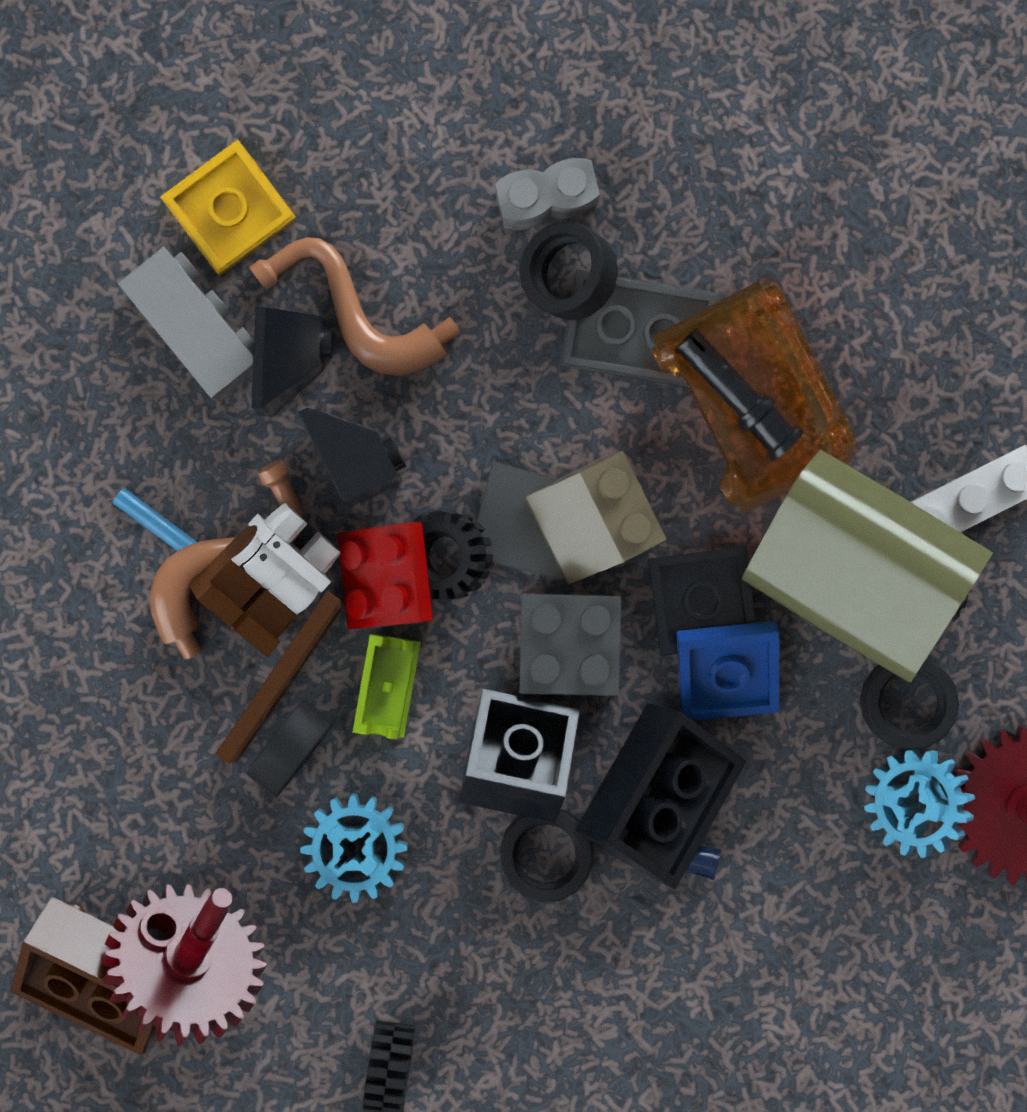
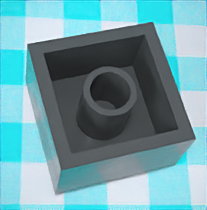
M522 594L519 693L619 696L621 596Z

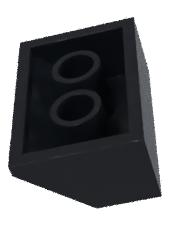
M647 703L575 831L613 857L660 883L676 889L743 769L746 760L681 711Z

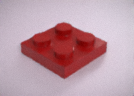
M408 522L337 533L348 630L433 621L422 522Z

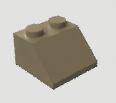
M623 451L608 453L524 497L567 584L621 564L667 540Z

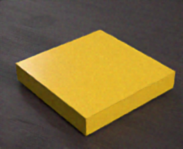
M238 139L160 196L219 276L297 220L296 216Z

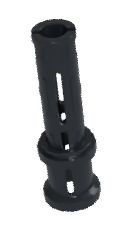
M699 328L694 329L683 339V343H679L674 351L677 354L679 353L738 415L736 418L737 426L742 431L749 430L767 449L766 457L770 461H774L782 456L802 436L804 430L799 425L792 426L774 407L775 400L770 395L767 396L765 393L759 395L702 335Z

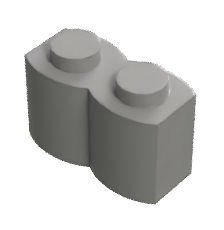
M570 158L559 161L548 167L544 172L537 170L516 171L504 176L495 183L496 198L503 227L511 230L533 228L545 222L550 216L568 219L584 215L598 205L600 195L592 161L584 158Z

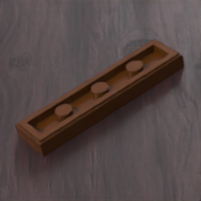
M326 591L215 753L217 757L228 764L234 763L241 758L345 606L344 599L332 591Z

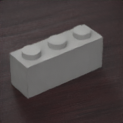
M163 246L121 280L118 285L210 398L219 402L253 374L254 339L243 327L237 332L231 328L224 319L231 311L213 290L209 291L206 295L193 281L200 273L182 252L174 257Z

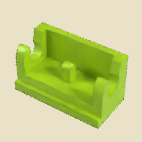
M370 634L352 733L363 735L377 734L386 736L388 739L404 738L421 642Z

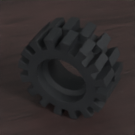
M433 511L428 512V516H418L414 521L422 522L431 600L461 599L469 596L468 592L477 591L482 586L479 580L487 579L490 573L489 570L485 569L486 563H493V554H486V547L492 546L489 537H482L481 533L485 531L480 523H472V517L458 514V512ZM444 536L453 539L458 544L461 553L458 567L448 575L438 573L432 567L429 558L433 543Z
M376 1020L369 1054L362 1111L403 1112L415 1025Z

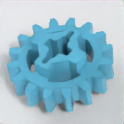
M918 749L907 750L905 752V760L899 754L887 757L890 769L884 766L875 768L873 773L880 782L879 784L867 785L865 791L875 796V802L864 806L865 811L876 813L878 817L870 826L872 831L884 828L887 834L884 837L883 844L889 846L897 841L901 842L900 854L904 856L913 853L916 846L920 858L932 855L933 846L940 853L951 849L948 837L955 841L964 838L966 834L958 824L970 822L974 818L973 814L963 810L965 803L975 800L974 794L962 793L960 787L968 781L967 775L954 777L951 772L956 762L950 759L938 764V751L935 750L927 751L922 760ZM915 770L914 775L910 776L907 785L895 784L902 774ZM939 783H941L942 786L944 787L948 798H946V796H945L944 792L942 791V789H941ZM919 794V802L926 805V810L919 812V804L912 801L913 795ZM930 821L944 822L942 827L935 833L923 835L924 831L928 830Z
M357 793L350 795L347 806H343L342 802L335 797L330 801L332 810L330 814L321 808L314 813L320 825H307L304 828L303 832L313 838L312 842L306 843L300 848V853L312 855L313 860L304 867L306 873L319 872L321 876L315 885L317 889L324 887L328 883L334 886L332 898L335 900L339 898L343 890L350 891L352 903L358 902L361 890H366L372 899L377 898L379 895L377 884L379 882L390 888L395 883V879L389 872L390 869L403 871L405 862L396 857V853H401L408 849V842L396 839V835L400 834L405 826L403 823L390 824L388 820L394 810L391 806L384 809L381 813L375 810L377 798L374 796L370 798L366 806L359 804ZM354 815L362 816L369 820L362 826H348L340 818ZM369 832L370 835L365 840V845L361 850L365 857L362 858L360 855L355 854L351 858L348 857L343 863H339L348 846L343 839L347 838L353 842L358 837L362 838ZM382 832L387 842L385 862L376 853V838ZM324 834L327 835L326 838L333 844V858L328 863L324 858L322 849ZM345 871H362L366 876L369 875V877L348 879L341 875Z

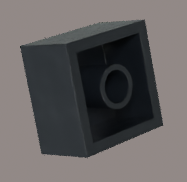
M483 689L474 719L458 802L556 823L566 796L580 709Z

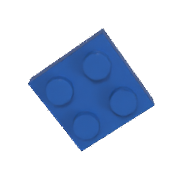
M776 621L677 631L679 706L683 714L693 721L779 712V631Z

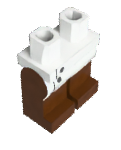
M287 503L282 504L266 519L257 513L248 523L249 527L244 529L189 584L200 603L228 626H232L239 635L266 657L280 643L278 637L293 619L312 603L319 591L322 593L331 583L325 573L340 554L336 546L320 532H317L301 550L297 548L291 541L302 531L307 522Z

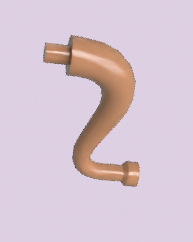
M306 237L286 245L269 259L258 260L249 267L267 291L277 284L280 274L299 260L308 257L317 259L322 264L327 275L342 338L350 352L364 366L379 374L402 376L419 372L447 356L448 354L442 346L461 333L450 316L432 330L423 323L411 332L401 336L391 337L380 333L371 325L364 314L342 256L331 244L320 238Z
M276 460L258 470L257 474L262 484L271 488L279 505L287 503L303 518L299 499L287 478L289 470L284 460ZM300 533L291 541L292 543L296 540ZM236 537L199 541L183 547L168 557L154 575L149 593L151 615L164 644L175 642L184 659L192 658L202 650L192 633L198 628L199 622L191 607V587L189 584Z

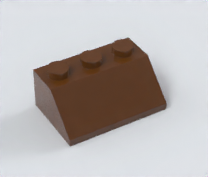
M51 897L23 941L10 992L142 1055L155 1026L151 1024L147 1030L139 1033L138 1027L142 1018L136 1014L129 1019L123 1020L122 1015L128 1006L127 1002H110V998L118 985L103 984L106 972L112 969V967L101 964V960L105 951L110 950L105 945V941L110 931H116L113 927L114 924H107L87 914L84 909L76 904L64 903Z

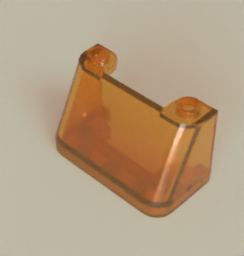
M772 276L759 280L652 336L657 344L653 347V354L659 367L666 374L672 371L678 378L683 376L727 463L724 466L725 477L720 479L721 488L731 505L738 504L742 514L789 492L801 472L820 449L845 464L850 463L857 454L858 444L854 433L781 288ZM699 328L702 335L759 395L763 393L767 396L770 395L775 400L774 407L792 426L799 425L804 430L799 440L778 459L770 461L766 457L767 449L749 430L742 431L737 426L736 418L738 415L687 361L674 351L679 343H683V339L694 329Z

